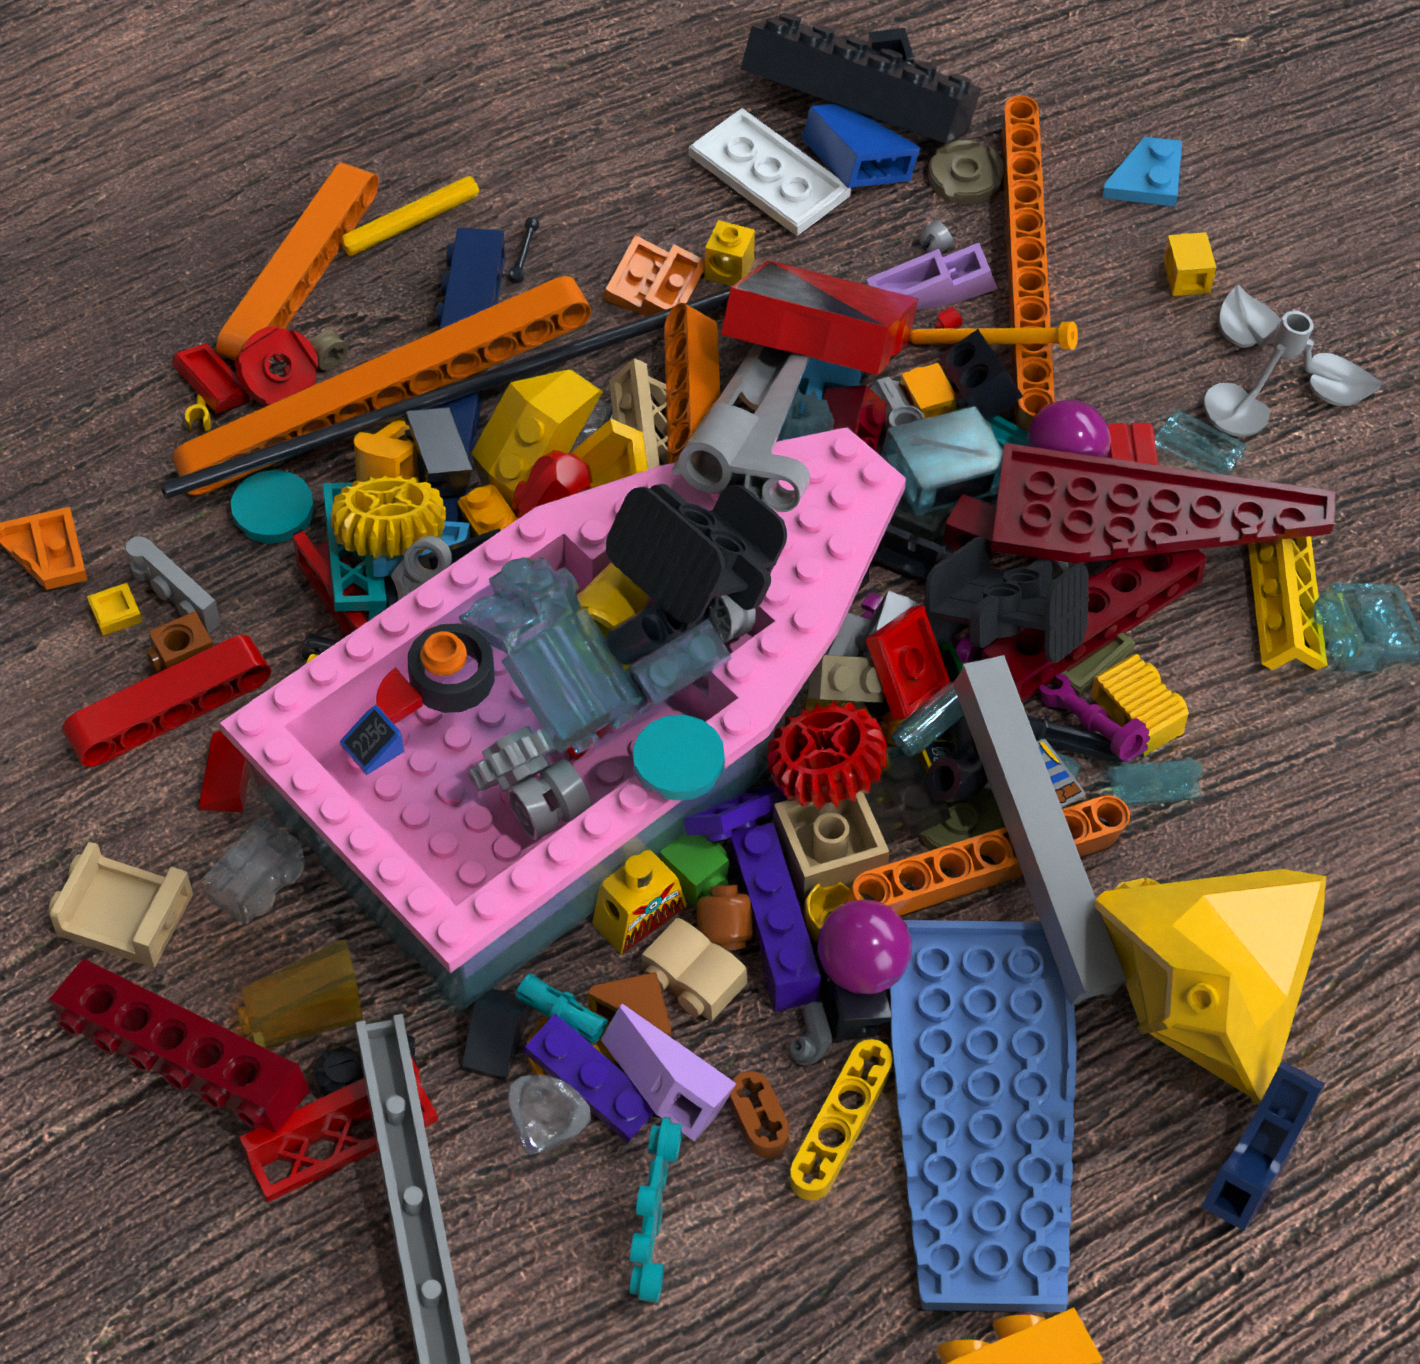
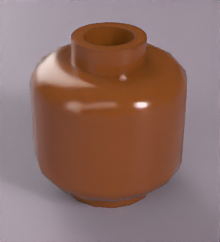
M737 885L711 886V895L701 897L696 902L697 929L712 943L719 945L725 950L746 948V941L751 940L756 935L750 897L748 894L738 893Z

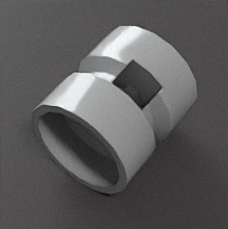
M565 759L543 769L540 772L539 780L530 776L507 789V797L517 821L525 833L533 840L557 829L560 819L568 823L591 807L590 797L581 777Z

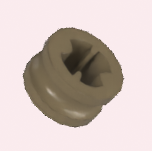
M325 330L311 341L317 354L318 366L322 370L326 371L336 368L348 354V345L339 338L335 331Z

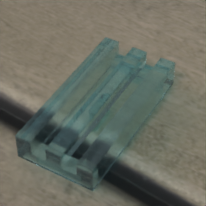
M1176 409L1158 432L1155 444L1211 473L1222 475L1230 474V470L1236 467L1238 459H1242L1247 448L1246 444ZM1175 426H1178V427H1180V428H1182V429H1184V430L1190 432L1191 434L1195 435V437L1192 436V435H1190V434H1188V433H1186V432H1184V431H1182L1181 429H1179V428H1177V427H1175ZM1209 443L1227 451L1228 453H1230V455L1210 445Z

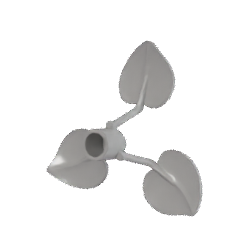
M1236 285L1227 295L1220 309L1218 323L1222 334L1239 347L1247 348L1257 343L1260 347L1264 348L1268 344L1273 343L1275 351L1249 394L1239 385L1218 383L1207 391L1203 407L1209 422L1213 423L1220 431L1232 436H1251L1257 434L1266 426L1270 418V409L1255 398L1280 357L1291 359L1300 355L1303 351L1304 369L1307 373L1312 374L1309 380L1311 390L1320 399L1332 405H1354L1376 392L1382 382L1366 370L1338 355L1318 353L1312 358L1311 349L1314 341L1310 340L1309 337L1314 324L1308 315L1300 311H1289L1284 314L1281 320L1272 309L1251 297L1240 285Z

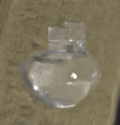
M528 1075L519 1077L509 1085L508 1105L517 1137L525 1152L529 1155L548 1151L564 1144L579 1135L591 1122V1112L588 1103L570 1084L558 1078L545 1075Z

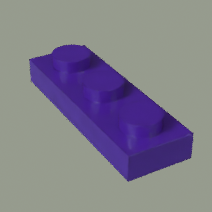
M775 785L755 786L683 818L686 835H705L706 841L729 838L732 836L731 830L750 828L756 825L755 819L773 817L774 804L788 799Z
M556 1013L523 1049V1052L627 1143L630 1142L655 1113L630 1078Z

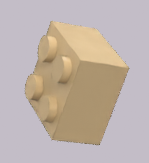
M863 792L856 793L855 803L849 799H844L839 802L838 808L832 803H825L820 811L813 802L804 808L801 807L797 800H786L774 804L773 823L786 865L803 904L813 886L818 883L822 887L842 882L845 887L851 888L854 880L861 873L888 864L889 849Z

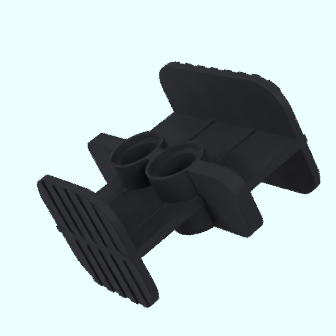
M658 484L653 485L651 488L637 487L628 492L607 535L606 553L615 567L619 568L624 575L629 577L632 582L652 597L656 603L660 604L673 618L682 623H692L698 621L704 615L712 598L727 595L744 610L758 608L771 585L770 574L786 544L787 529L784 520L772 508L768 507L766 503L742 485H732L725 488L721 492L713 510L708 511L701 506L686 502L668 485Z
M983 537L973 538L965 546H962L959 550L953 552L952 555L936 564L927 576L925 611L937 646L939 647L941 643L947 642L969 625L971 645L981 648L986 647L998 637H1011L1019 634L1021 626L1045 631L1046 658L1050 662H1059L1066 655H1069L1072 650H1075L1077 646L1081 645L1084 640L1088 624V570L1085 565L1076 564L1052 582V562L1046 559L1039 558L1026 568H1015L1007 571L990 568V546L988 540Z

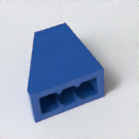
M839 104L811 106L802 135V140L847 188L910 181L920 150L913 142L861 113Z

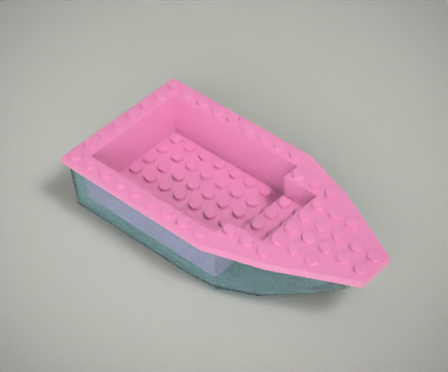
M848 427L776 442L772 454L790 457L802 462L808 468L811 478L797 507L788 512L775 511L785 522L787 541L770 574L771 585L761 605L755 608V623L752 630L742 637L731 639L721 645L726 655L716 663L702 641L692 630L643 662L637 664L652 653L633 662L630 669L621 675L612 676L614 671L601 670L599 675H595L574 666L564 658L557 649L559 640L556 634L551 635V627L557 614L611 563L606 553V538L615 520V516L630 490L637 487L651 488L653 485L666 484L686 502L701 506L708 511L713 510L720 493H706L691 486L682 474L676 475L672 472V468L676 464L675 462L535 507L220 722L222 733L247 758L261 796L271 805L276 818L285 827L289 825L317 855L319 863L408 958L412 956L442 987L444 996L454 1006L459 1005L463 1010L594 912L599 885L623 867L628 858L633 855H639L645 850H651L659 858V852L686 831L683 818L746 791L765 773L768 767V742L774 739L775 728L785 727V717L795 718L804 702L809 688V676L837 636L905 490L906 478ZM779 480V484L783 488L794 490L790 483ZM650 596L647 607L656 603ZM441 624H462L472 627L484 635L493 650L495 683L489 695L476 707L463 712L443 713L430 709L423 704L421 708L394 724L402 734L404 752L366 776L341 747L340 740L370 708L376 705L378 687L391 670L397 668L409 682L408 652L414 640L425 630ZM467 655L465 665L461 670L452 675L438 676L428 672L426 669L425 675L431 680L442 684H457L474 675L478 671V663L471 656ZM631 673L649 700L641 709L623 682ZM606 707L614 711V720L609 732L602 738L593 740L589 744L588 751L580 759L568 761L581 777L589 794L591 807L568 823L560 819L557 829L536 840L531 839L517 821L507 797V790L503 792L498 784L478 792L468 775L470 769L485 760L482 750L494 744L498 739L526 726H529L534 733L554 725L563 741V738L569 732H584V718L591 711H605ZM688 715L702 719L715 728L722 739L725 767L722 775L720 774V777L716 780V785L708 793L691 800L673 801L662 798V794L654 790L651 793L644 788L634 773L633 747L638 734L649 723L665 716ZM563 748L546 757L550 766L562 759L567 760L564 757ZM538 773V774H537L535 777H533V778L539 780V779H540V773Z

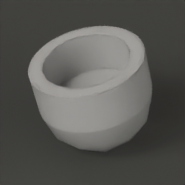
M934 220L927 225L920 235L921 245L929 244L926 250L928 253L939 249L942 253L954 245L952 235L939 220Z

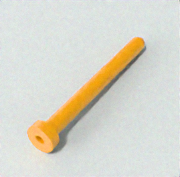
M1063 321L1059 328L914 329L910 332L909 341L914 345L957 344L979 329L989 344H1059L1062 350H1074L1078 341V329L1075 322Z

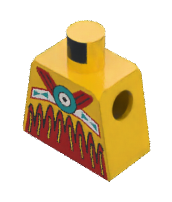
M645 850L639 855L631 856L623 867L607 877L599 885L592 926L620 955L624 954L686 908V901L679 879L651 850Z

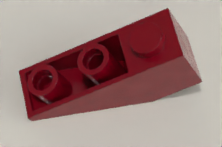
M867 385L826 388L817 422L819 433L848 427L877 453L881 427L886 418L887 403Z

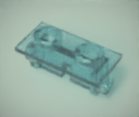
M1186 757L1182 761L1128 765L1127 762H1121L1120 766L1108 767L1113 796L1123 800L1126 805L1197 800L1202 798L1198 778H1202V764L1200 760L1194 761L1192 757Z

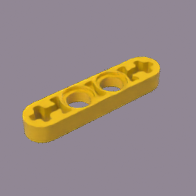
M869 1039L855 1046L793 1160L790 1169V1186L793 1192L801 1199L808 1201L819 1200L830 1191L888 1081L893 1057L891 1050L883 1042ZM872 1056L879 1058V1065H874L871 1068L866 1082L861 1078L864 1061H869ZM846 1091H855L863 1096L865 1103L862 1107L851 1110L843 1107L838 1098ZM825 1129H837L844 1135L845 1141L838 1147H826L820 1142L819 1134ZM817 1156L823 1160L820 1165L819 1179H813L810 1184L803 1182L804 1174L811 1172Z

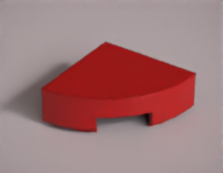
M397 668L391 670L383 678L376 694V705L393 724L423 706L422 697Z

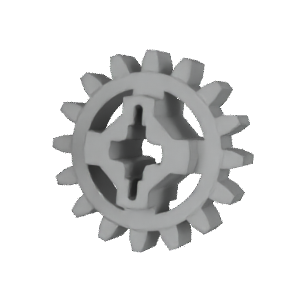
M554 725L534 733L529 726H526L498 739L494 744L482 750L485 760L470 769L468 775L478 792L498 784L504 792L512 785L530 776L535 777L543 769L549 767L550 763L546 757L562 748L564 743Z

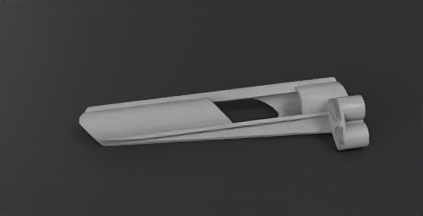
M754 344L717 402L712 404L683 448L678 461L672 468V472L676 475L682 474L691 486L702 492H719L721 494L729 486L742 485L753 492L768 507L777 512H788L797 507L811 478L808 468L796 459L772 454V451L805 368L812 357ZM738 396L748 407L755 410L754 414L732 406ZM779 480L787 481L793 486L794 490L783 488L779 484Z

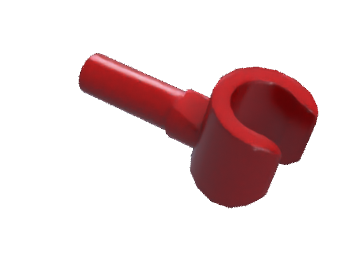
M949 307L938 314V320L935 323V329H959L962 326V318L954 307Z

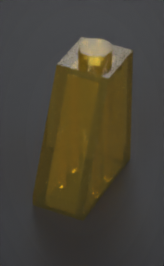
M346 939L336 941L242 988L246 1006L237 1008L243 1035L252 1033L254 1043L264 1048L355 1025L356 1022L364 1021L357 980Z

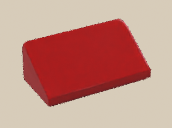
M222 730L212 733L199 809L244 812L252 764L222 733Z

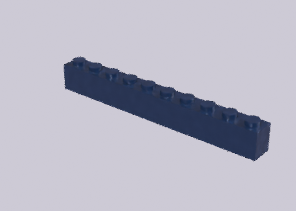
M457 227L455 243H449L447 248V266L451 267L450 273L444 272L442 276V296H446L445 302H438L436 322L440 329L499 303L506 259L504 231ZM485 369V370H483V371H481V372H479V373H476V374H474V375H472V376H475V375L481 374V373H483V372H486V371H488V369ZM484 390L429 408H450L471 467L473 465L471 452L476 445ZM418 453L419 483L427 482L431 485L444 483V480L438 482L426 481L425 470ZM469 484L467 487L466 495L468 494ZM456 495L441 496L443 498V506L446 508L445 521L464 522L457 503L461 497L457 498Z

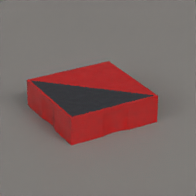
M767 260L731 287L721 335L879 375L889 364L890 358L898 355L908 345L919 298Z

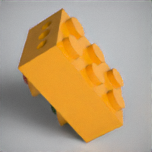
M1071 1308L1048 1319L1033 1316L1026 1312L1002 1317L992 1324L999 1338L994 1343L989 1344L971 1337H963L959 1340L940 1344L936 1348L943 1364H1101L1103 1360L1075 1308Z

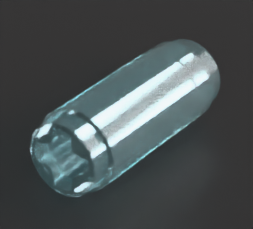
M955 681L945 685L918 710L899 724L897 730L892 733L894 742L907 756L913 757L916 753H921L964 716L953 686Z

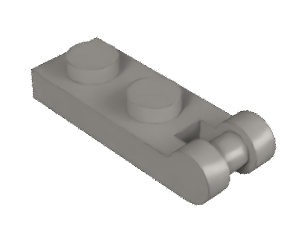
M138 536L127 542L126 552L131 561L130 568L135 579L138 581L149 580L155 593L164 601L167 599L171 600L177 606L181 616L195 611L208 634L221 625L216 600L145 537Z

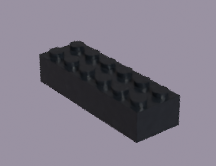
M780 13L778 16L767 18L765 21L751 27L741 65L742 70L943 143H948L969 131L981 88L972 85V80L960 74H950V76L938 73L936 72L937 67L930 63L916 61L913 64L902 60L903 55L896 51L882 49L879 52L868 48L869 43L865 40L855 37H847L846 40L834 35L835 31L829 27L822 25H813V28L800 23L801 18L788 13Z

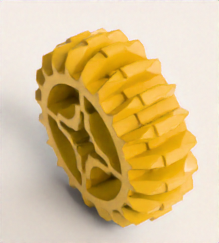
M386 475L378 479L368 477L365 482L355 481L352 487L346 486L342 488L341 493L334 496L332 513H330L331 527H333L337 543L344 545L345 550L350 552L357 551L358 556L369 554L373 555L374 559L380 556H389L392 559L398 555L405 556L407 549L421 537H443L446 508L443 506V498L440 497L439 490L431 488L430 483H419L418 478L403 479L402 475L396 478H388ZM425 549L419 550L418 553L424 552Z

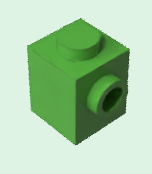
M685 831L659 852V859L679 879L684 898L695 908L698 899L711 895V886L728 885L729 857L720 844L715 841H706L703 835L687 836Z

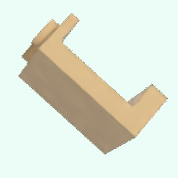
M88 842L82 855L78 854L74 857L69 869V878L62 891H57L53 895L48 913L57 936L155 968L190 902L193 892L188 872L170 867L166 877L105 858L101 855L98 844Z

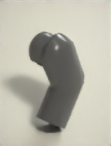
M820 1002L809 1003L801 1009L807 1031L803 1036L799 1037L798 1042L792 1040L789 1046L791 1057L799 1065L808 1066L816 1063L832 1044L831 1030L824 1006Z

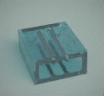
M587 609L574 612L501 660L559 754L571 748L574 749L576 754H579L600 740L596 732L608 724L611 725L613 730H616L637 716L633 708L644 702V699L622 664L610 652L607 640Z

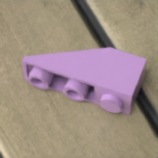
M624 1004L619 1006L601 1039L655 1114L662 1119L663 1117H671V1123L682 1124V1133L693 1141L717 1117L736 1085L734 1081Z

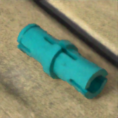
M529 973L523 979L517 989L518 993L515 995V998L518 1001L539 1011L548 1018L547 1021L556 1013L591 1045H595L606 1029L605 1026L608 1024L606 1018L601 1017L595 1012L593 1013L575 1001V995L568 991L562 993L554 989L532 973Z

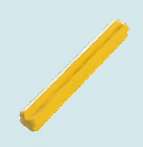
M466 176L344 234L340 240L341 245L348 256L356 255L475 198L479 192L478 185L472 176Z

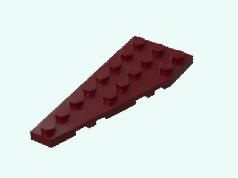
M1004 443L990 551L1068 563H1083L1331 534L1334 526L1336 491Z

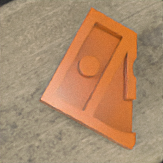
M70 506L0 522V545L46 590L88 580Z

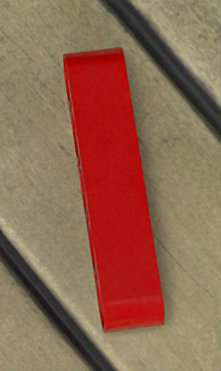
M237 635L75 712L65 720L62 732L82 765L95 767L259 688L271 676V668L250 636Z

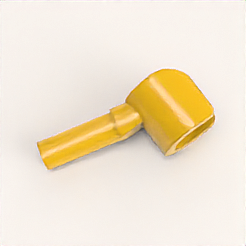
M197 394L196 404L188 407L185 411V420L190 431L192 430V423L197 419H203L205 431L210 430L212 426L206 402L199 394Z

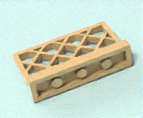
M634 358L609 380L613 420L643 432L649 470L661 466L659 458L665 465L668 464V449L665 445L667 443V419L661 413L663 410L666 412V384L649 377L647 364ZM651 394L660 404L659 407H656V405L651 400ZM655 426L664 436L663 439H661L655 432Z

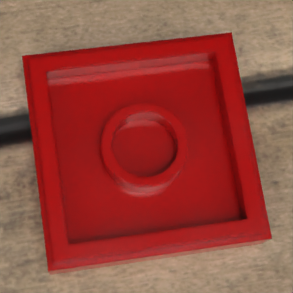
M923 605L910 607L865 639L894 720L907 718L951 685Z

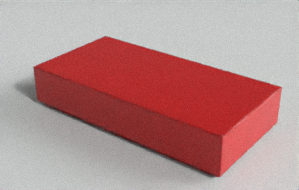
M208 343L173 354L172 365L215 413L250 401V396L243 389L238 376Z

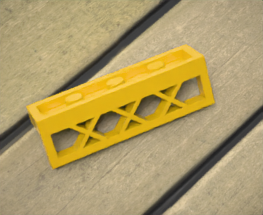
M1311 536L1296 538L1297 545L1292 538L1248 543L1262 665L1274 670L1297 658L1317 671L1328 666ZM1304 638L1306 639L1310 648L1305 646Z

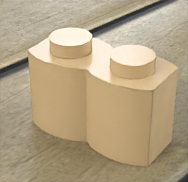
M676 918L642 954L643 975L656 972L661 991L666 989L678 995V1001L683 1009L695 1017L701 1015L713 1021L747 984V968L735 956L719 945L712 943L698 929L680 918Z

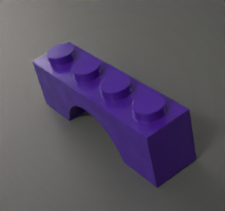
M774 823L733 831L730 837L729 860L739 893L748 894L751 900L754 924L762 958L763 974L774 1011L819 1002L821 975Z

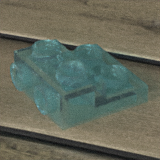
M526 557L513 559L502 567V571L488 579L494 594L477 600L470 610L459 616L462 625L472 627L484 635L490 645L510 655L582 608L575 593L578 590V585L568 569L563 567L558 571H554L543 557H539L534 561Z
M1331 582L1314 602V619L1316 623L1324 625L1330 638L1329 652L1333 658L1340 660L1344 671H1379L1387 661L1420 662V629L1399 585Z

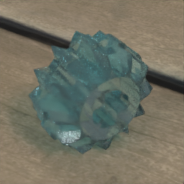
M798 387L776 442L831 431L834 418L832 413L829 412L827 400H817L815 391L804 395Z

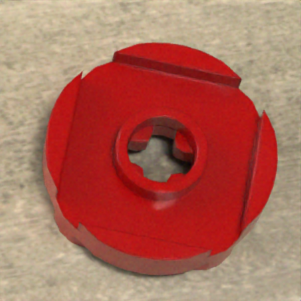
M269 326L260 329L244 342L240 353L235 359L237 375L243 389L263 407L315 385L316 369L318 368L317 354L307 338L297 331H288L279 328L280 326ZM271 357L276 362L283 360L287 366L283 369L284 377L272 374L269 370L271 366L269 359Z

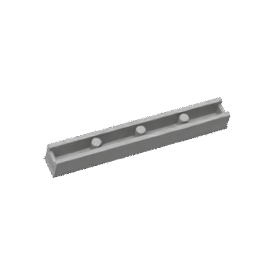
M1002 655L965 663L953 686L1071 1005L1080 1003L1082 999L1101 994L1104 997L1113 995L1121 984H1125L1127 980L1101 913L1095 908V895L1005 656Z
M403 1014L393 1015V1020L371 1024L359 1021L356 1022V1039L417 1363L471 1364Z

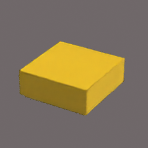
M127 582L87 596L89 606L102 636L142 622L140 611Z

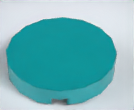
M281 470L261 471L247 477L235 489L231 499L232 517L236 527H239L249 539L266 544L280 543L292 539L294 533L298 532L301 528L304 531L309 526L314 514L312 492L306 482L291 472Z
M688 715L662 717L649 723L638 734L633 747L634 773L644 788L651 793L654 790L662 794V798L673 801L694 799L708 793L716 785V780L720 777V774L722 775L725 767L723 741L715 728L702 719Z

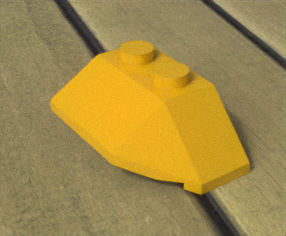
M569 369L510 382L471 452L482 487L494 484L512 510V498L518 483L521 481L527 482L535 462L540 457L553 450L562 451L566 454L570 452L603 391Z

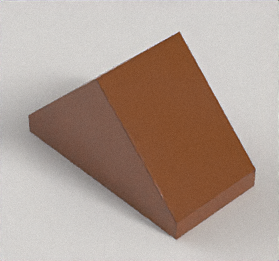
M656 972L593 985L588 991V1008L590 1011L603 1015L610 1023L619 1006L624 1004L671 1037V1026Z

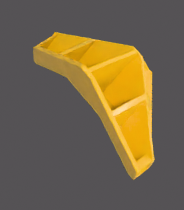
M1277 869L1108 890L1100 894L1095 899V908L1102 915L1127 980L1125 984L1140 1023L1137 1026L1142 1034H1151L1250 1096L1253 1104L1260 1105L1280 1065L1322 924L1326 876Z

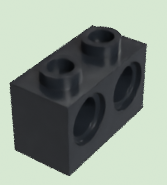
M979 329L938 356L946 368L944 374L954 392L957 393L954 396L966 415L974 411L983 424L1023 397L1001 360Z

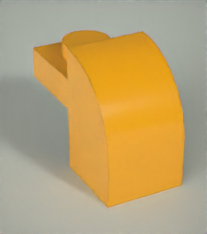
M395 420L376 434L359 432L355 436L354 451L357 481L365 482L368 477L378 479L383 478L384 475L388 478H396L402 475L403 479L418 478L419 481L417 448L415 443L406 437L405 430L410 428L406 425L405 421Z

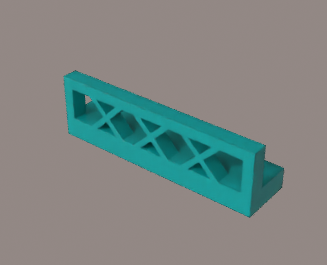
M353 482L323 483V502L334 610L366 611L368 622L386 610L387 599L384 577H373V555L358 556L357 551L350 552L345 550L344 545L337 543L336 535H334L333 527H331L330 513H332V505L334 504L333 498L341 493L342 488L346 486L352 487ZM348 553H352L360 559V564L354 569L340 561ZM352 583H355L363 589L364 596H343V590Z

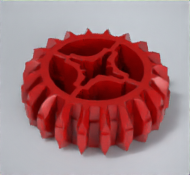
M835 700L828 707H822L817 702L815 709L806 711L800 708L798 717H785V727L774 728V739L768 742L767 765L774 785L779 791L783 792L788 801L797 800L802 808L812 802L819 811L825 803H832L836 808H838L839 802L844 799H849L855 803L856 793H870V783L879 782L881 770L886 768L887 744L879 723H877L875 718H871L865 708L857 710L852 702L842 708Z

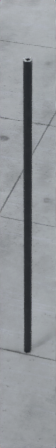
M731 288L685 304L703 314L727 306ZM673 307L160 484L161 492L167 500L398 420L405 416L406 411L429 409L655 331L665 326L666 318Z

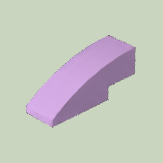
M980 243L942 257L940 250L936 249L867 278L869 286L919 298L916 310L957 303L998 289Z

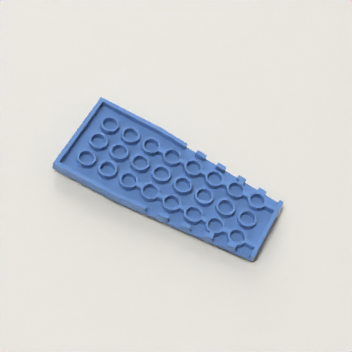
M903 920L908 926L913 941L911 961L902 978L889 988L890 1010L892 1014L890 1020V1040L921 1308L923 1310L1064 1312L1067 1309L1069 1298L1067 1293L1068 1271L1070 1267L1069 1231L1073 1175L1072 1142L1074 1138L1073 1108L1076 1081L1075 1007L1069 1001L1041 922Z

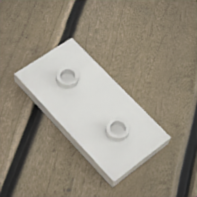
M743 108L689 146V156L796 236L800 235L850 197L851 188H847L838 177Z

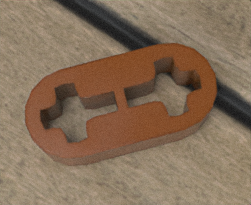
M742 1072L732 1080L736 1085L729 1095L730 1107L752 1152L763 1158L777 1157L788 1147L790 1128L786 1116L767 1078L759 1072ZM744 1088H750L752 1093H758V1108L754 1109L748 1097H742ZM760 1121H765L770 1132H776L775 1141L769 1142L766 1136L760 1137Z

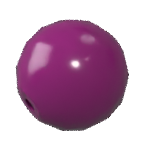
M1076 399L1061 400L1044 406L1034 416L1029 425L1026 446L1108 458L1111 436L1109 426L1096 408Z
M852 900L837 907L827 917L819 932L817 953L822 969L836 985L854 994H877L892 987L902 978L911 961L913 941L907 924L890 906L877 900Z

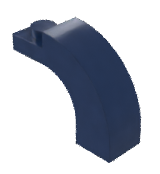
M1282 1061L1244 1135L1231 1156L1220 1168L1202 1208L1245 1231L1259 1211L1310 1119L1309 1116L1325 1083Z

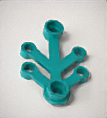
M663 1117L661 1126L652 1125L648 1154L656 1155V1159L651 1160L648 1186L640 1185L636 1215H643L642 1233L634 1232L630 1252V1262L643 1264V1266L634 1265L630 1294L639 1295V1300L654 1303L659 1302L664 1274V1264L652 1262L655 1237L659 1236L662 1222V1192L666 1187L669 1162L677 1163L682 1137V1124L671 1123V1117Z

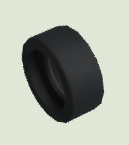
M457 623L441 624L427 629L414 640L408 652L409 682L422 697L423 704L430 709L443 713L463 712L480 704L489 695L495 683L493 650L487 638L472 627ZM445 631L456 635L464 643L467 655L477 661L478 671L469 679L457 684H442L427 677L421 662L420 652L428 637L434 633Z

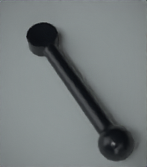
M529 217L524 223L526 233L515 267L509 270V279L512 283L518 284L524 280V262L533 233L538 230L540 224L537 218Z

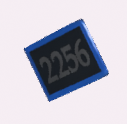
M377 705L370 708L340 740L341 747L366 776L404 752L401 732Z

